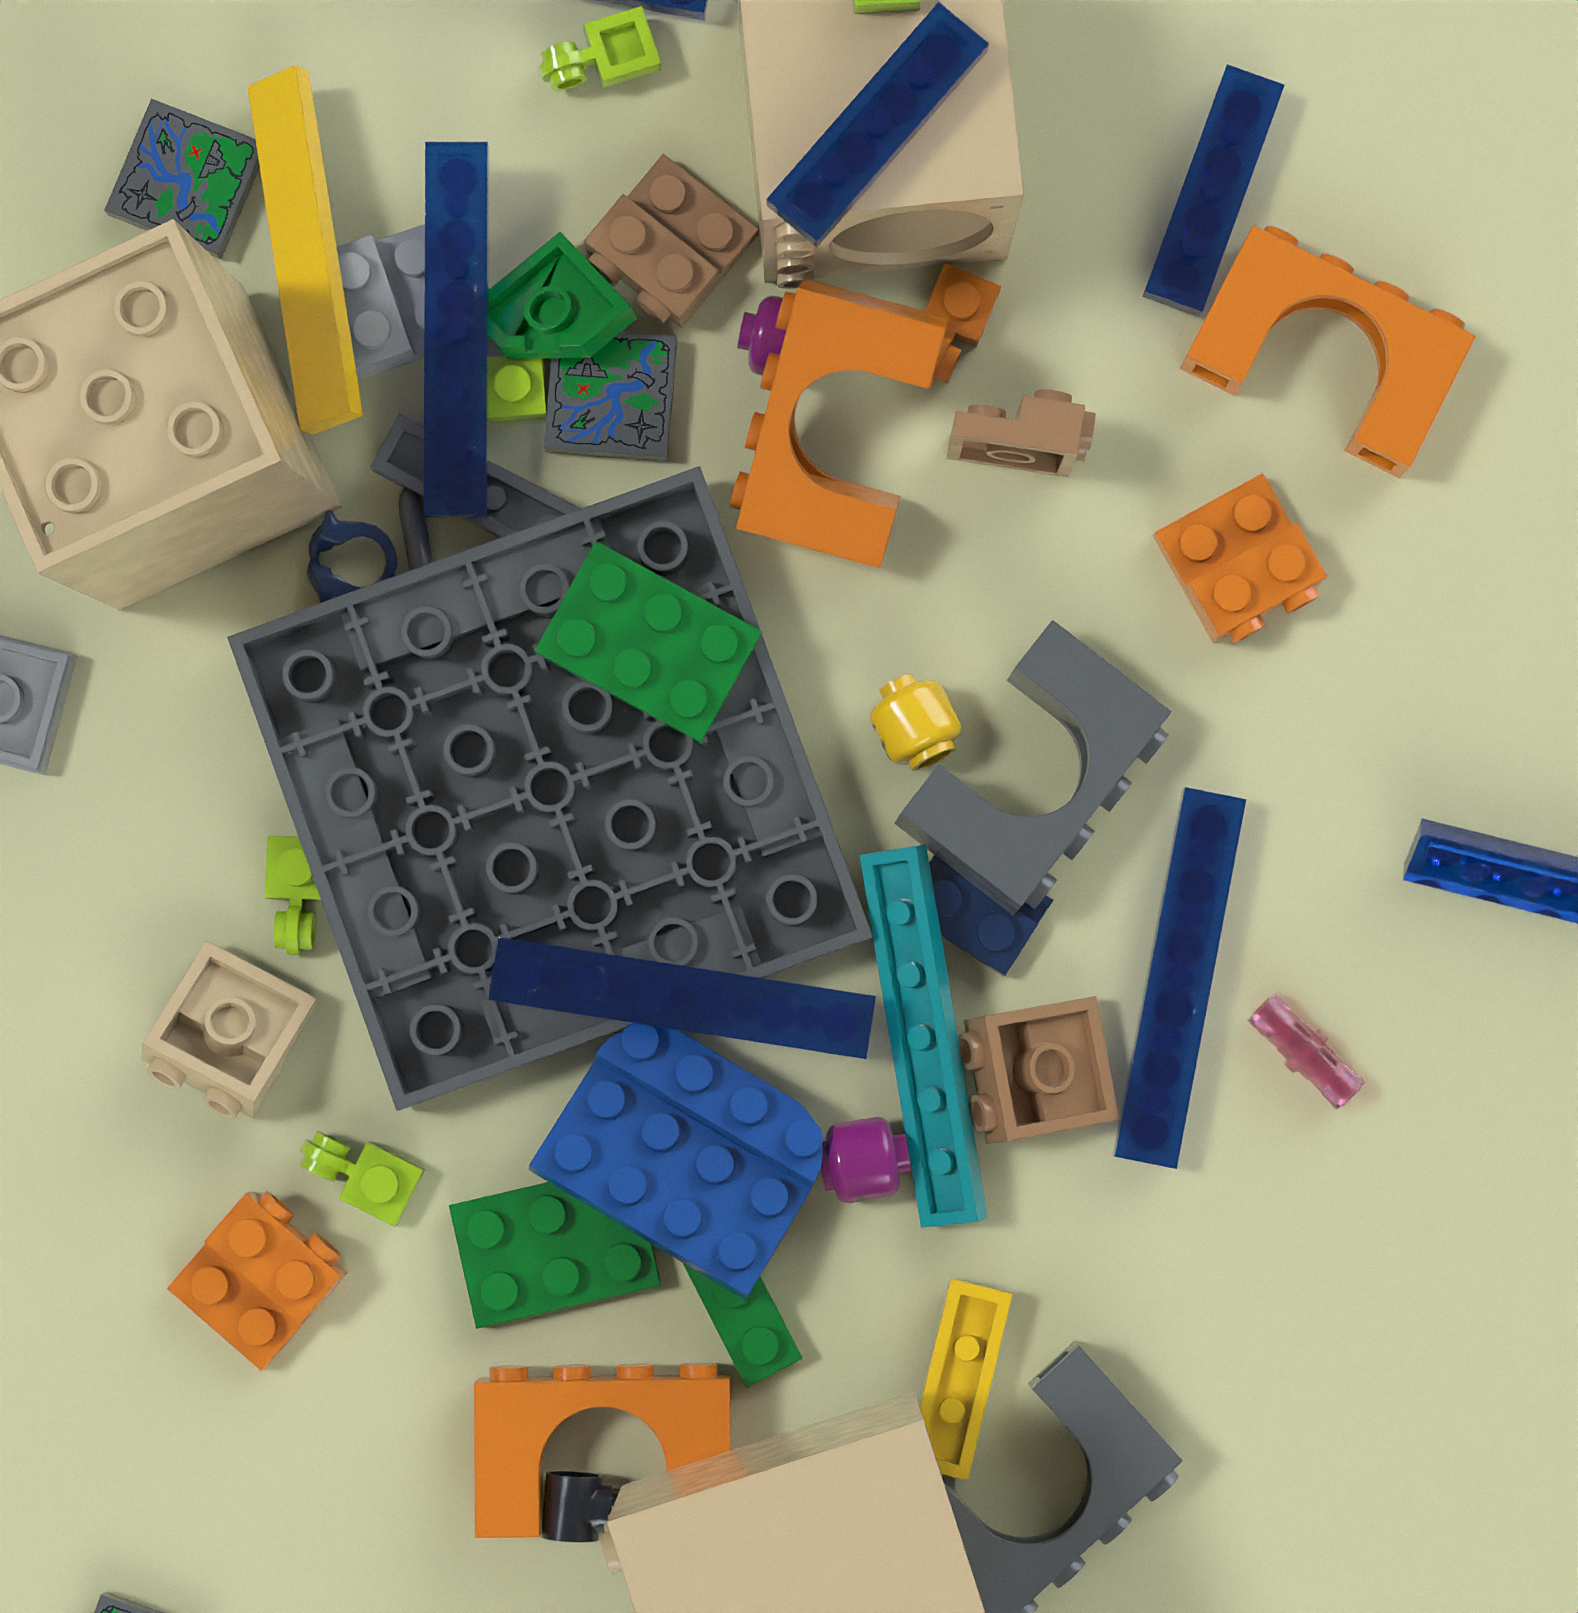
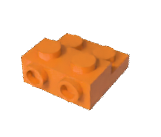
M1263 473L1153 534L1154 540L1212 642L1229 635L1233 644L1264 628L1266 624L1261 616L1283 605L1285 611L1289 614L1307 605L1320 596L1315 586L1328 577L1298 523L1292 525Z
M254 1191L245 1193L205 1239V1245L167 1287L173 1295L260 1371L268 1367L347 1275V1272L337 1264L342 1258L341 1253L315 1232L309 1238L304 1236L289 1223L295 1216L293 1211L268 1191L262 1197L258 1196Z

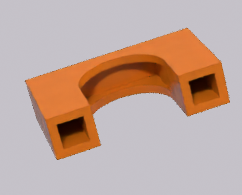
M1253 225L1180 369L1235 396L1268 332L1279 321L1289 315L1305 310H1326L1340 314L1354 322L1368 337L1374 349L1378 367L1375 390L1345 452L1400 478L1411 467L1476 335L1464 330V322L1449 312L1440 309H1431L1428 312L1408 302L1409 295L1395 285L1383 281H1377L1373 285L1353 275L1354 269L1346 261L1325 253L1317 257L1297 247L1299 244L1298 240L1282 229L1266 226L1263 230Z
M806 278L797 287L796 294L785 291L776 322L777 329L786 331L781 354L769 353L760 389L771 391L765 414L754 412L745 444L746 449L755 451L750 474L739 471L730 502L731 508L740 510L736 529L880 568L886 553L901 496L844 481L819 469L808 458L799 442L795 424L797 403L800 395L813 382L827 374L844 370L868 372L929 389L949 317Z
M641 1363L616 1365V1375L591 1376V1365L583 1364L553 1366V1376L528 1377V1367L523 1365L489 1367L490 1377H480L474 1382L475 1538H529L541 1535L544 1508L543 1461L545 1448L553 1430L563 1420L579 1411L593 1407H612L627 1411L641 1419L658 1438L665 1455L667 1471L732 1450L731 1374H717V1363L679 1364V1375H654V1364Z

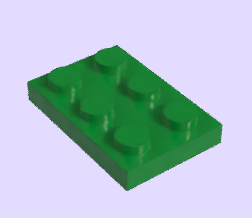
M595 541L538 643L535 653L702 744L758 643L762 631Z
M549 1182L449 1205L476 1329L661 1286L656 1257L651 1243Z

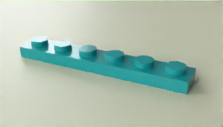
M923 844L859 855L920 1225L923 1228L979 1222L987 1218L988 1215L927 846Z

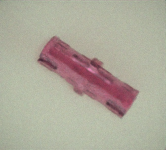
M1276 993L1265 1000L1247 1019V1022L1264 1036L1286 1059L1284 1065L1292 1073L1298 1071L1306 1080H1309L1332 1104L1331 1106L1335 1110L1345 1105L1364 1085L1365 1081L1348 1067L1326 1044L1328 1038L1319 1029L1314 1032L1305 1022L1303 1023Z

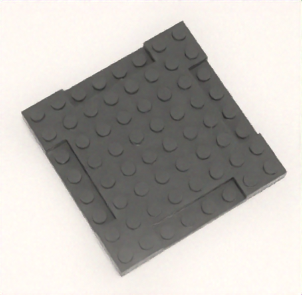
M700 466L227 637L396 1111L409 1108L624 1029L631 1023L643 1022L873 937L762 635L702 744L535 653L538 643L595 541L760 630Z

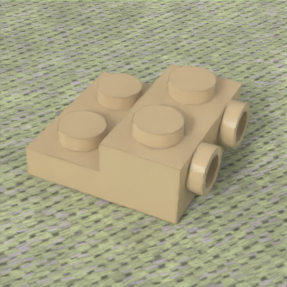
M205 941L142 1042V1061L150 1064L147 1068V1073L160 1084L178 1090L184 1082L205 1093L202 1099L204 1104L217 1114L234 1119L240 1111L253 1118L284 1067V1059L313 1012L316 998L226 950Z

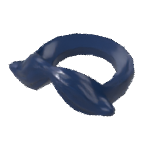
M328 510L325 512L322 524L313 533L309 542L310 561L307 567L309 582L317 593L320 603L363 588L353 586L340 576L334 575L330 568L320 565L318 560L320 552L331 550L334 546H339L353 538H370L379 544L384 552L386 562L384 572L378 581L374 583L395 576L398 565L395 547L389 536L377 525L358 521H339L333 511Z

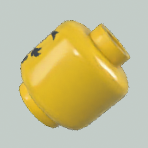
M907 674L890 681L880 688L879 692L883 699L874 706L869 718L891 762L898 765L909 764L912 771H918L945 759L956 751L957 748L954 741L960 735L962 725L943 686L935 680L916 682L913 674Z

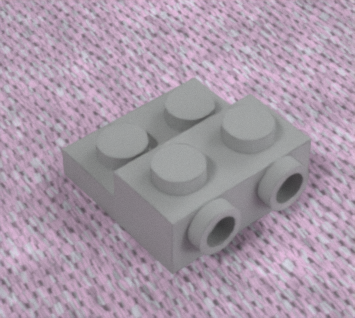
M434 221L376 241L373 235H369L337 246L355 367L359 380L475 341Z

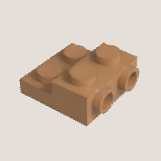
M663 153L628 196L624 194L620 196L586 237L584 243L587 253L591 256L588 261L608 283L615 286L619 280H622L639 294L634 301L646 314L661 324L669 318L682 328L757 238L758 228Z
M1048 389L1036 390L1034 397L1023 395L1015 419L1005 418L1006 411L998 407L978 404L970 405L968 412H955L947 459L1068 477L1074 462H1084L1087 450L1091 448L1096 413L1085 411V405L1071 403L1072 395Z
M1096 996L964 1020L966 1032L961 1033L958 1037L962 1064L966 1070H973L977 1095H973L969 1101L972 1124L977 1132L985 1133L986 1144L1013 1141L1120 1120Z

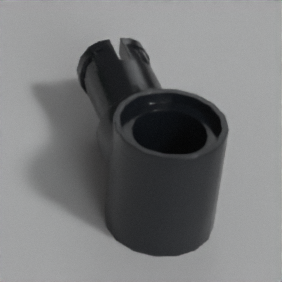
M577 1471L546 1472L542 1538L579 1543L598 1541L599 1534L605 1533L604 1524H607L608 1515L611 1513L612 1506L620 1489L612 1488V1483L603 1482V1476L600 1474Z

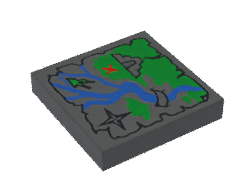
M151 98L104 210L108 216L147 231L174 219L210 255L221 260L260 168L256 140Z
M621 332L590 358H551L544 439L545 452L668 461L677 336Z

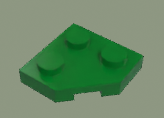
M558 232L466 308L475 324L507 359L590 358L638 319L625 299L561 232Z

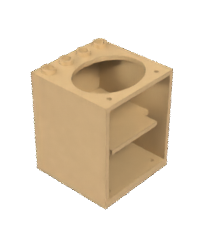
M736 0L765 283L777 282L779 288L797 289L804 278L814 280V278L941 266L944 263L951 265L1008 259L1024 191L1003 0H920L919 10L855 14L853 0Z
M174 219L0 299V489L38 574L115 609L122 610L325 516V512L328 510L334 512L342 508L310 434L300 431L296 402L244 286ZM53 523L54 531L47 535L45 527Z
M915 1391L622 1485L612 1506L611 1513L608 1515L607 1524H604L605 1533L600 1534V1541L611 1574L623 1572L635 1613H985Z

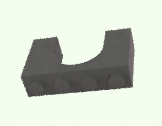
M1054 620L1049 623L1016 665L1007 681L1057 719L1071 735L1080 761L1079 780L1071 800L1061 808L1044 815L1018 816L1009 814L988 803L949 771L938 765L894 823L921 845L926 844L927 850L1012 916L1020 909L1024 902L1033 909L1038 906L1057 881L1048 871L1062 854L1071 861L1075 858L1095 832L1086 822L1099 805L1110 812L1132 784L1123 774L1133 761L1139 758L1147 764L1169 736L1160 727L1172 711Z
M1072 1342L1028 1383L1032 1390L1075 1436L1083 1451L1087 1473L1086 1486L1082 1499L1073 1514L1059 1527L1045 1534L1032 1537H1016L1003 1534L985 1524L942 1477L985 1613H1034L1038 1608V1604L1033 1599L1051 1582L1057 1588H1060L1070 1581L1084 1566L1085 1561L1080 1556L1098 1539L1104 1545L1114 1540L1131 1523L1132 1518L1127 1514L1130 1509L1145 1496L1151 1502L1156 1500L1179 1477L1174 1469L1183 1460L1075 1342Z

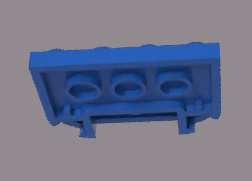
M634 1022L610 1037L596 1052L593 1064L530 1162L529 1171L746 1300L816 1181L822 1163L823 1135L820 1127L799 1102L676 1029L646 1022Z

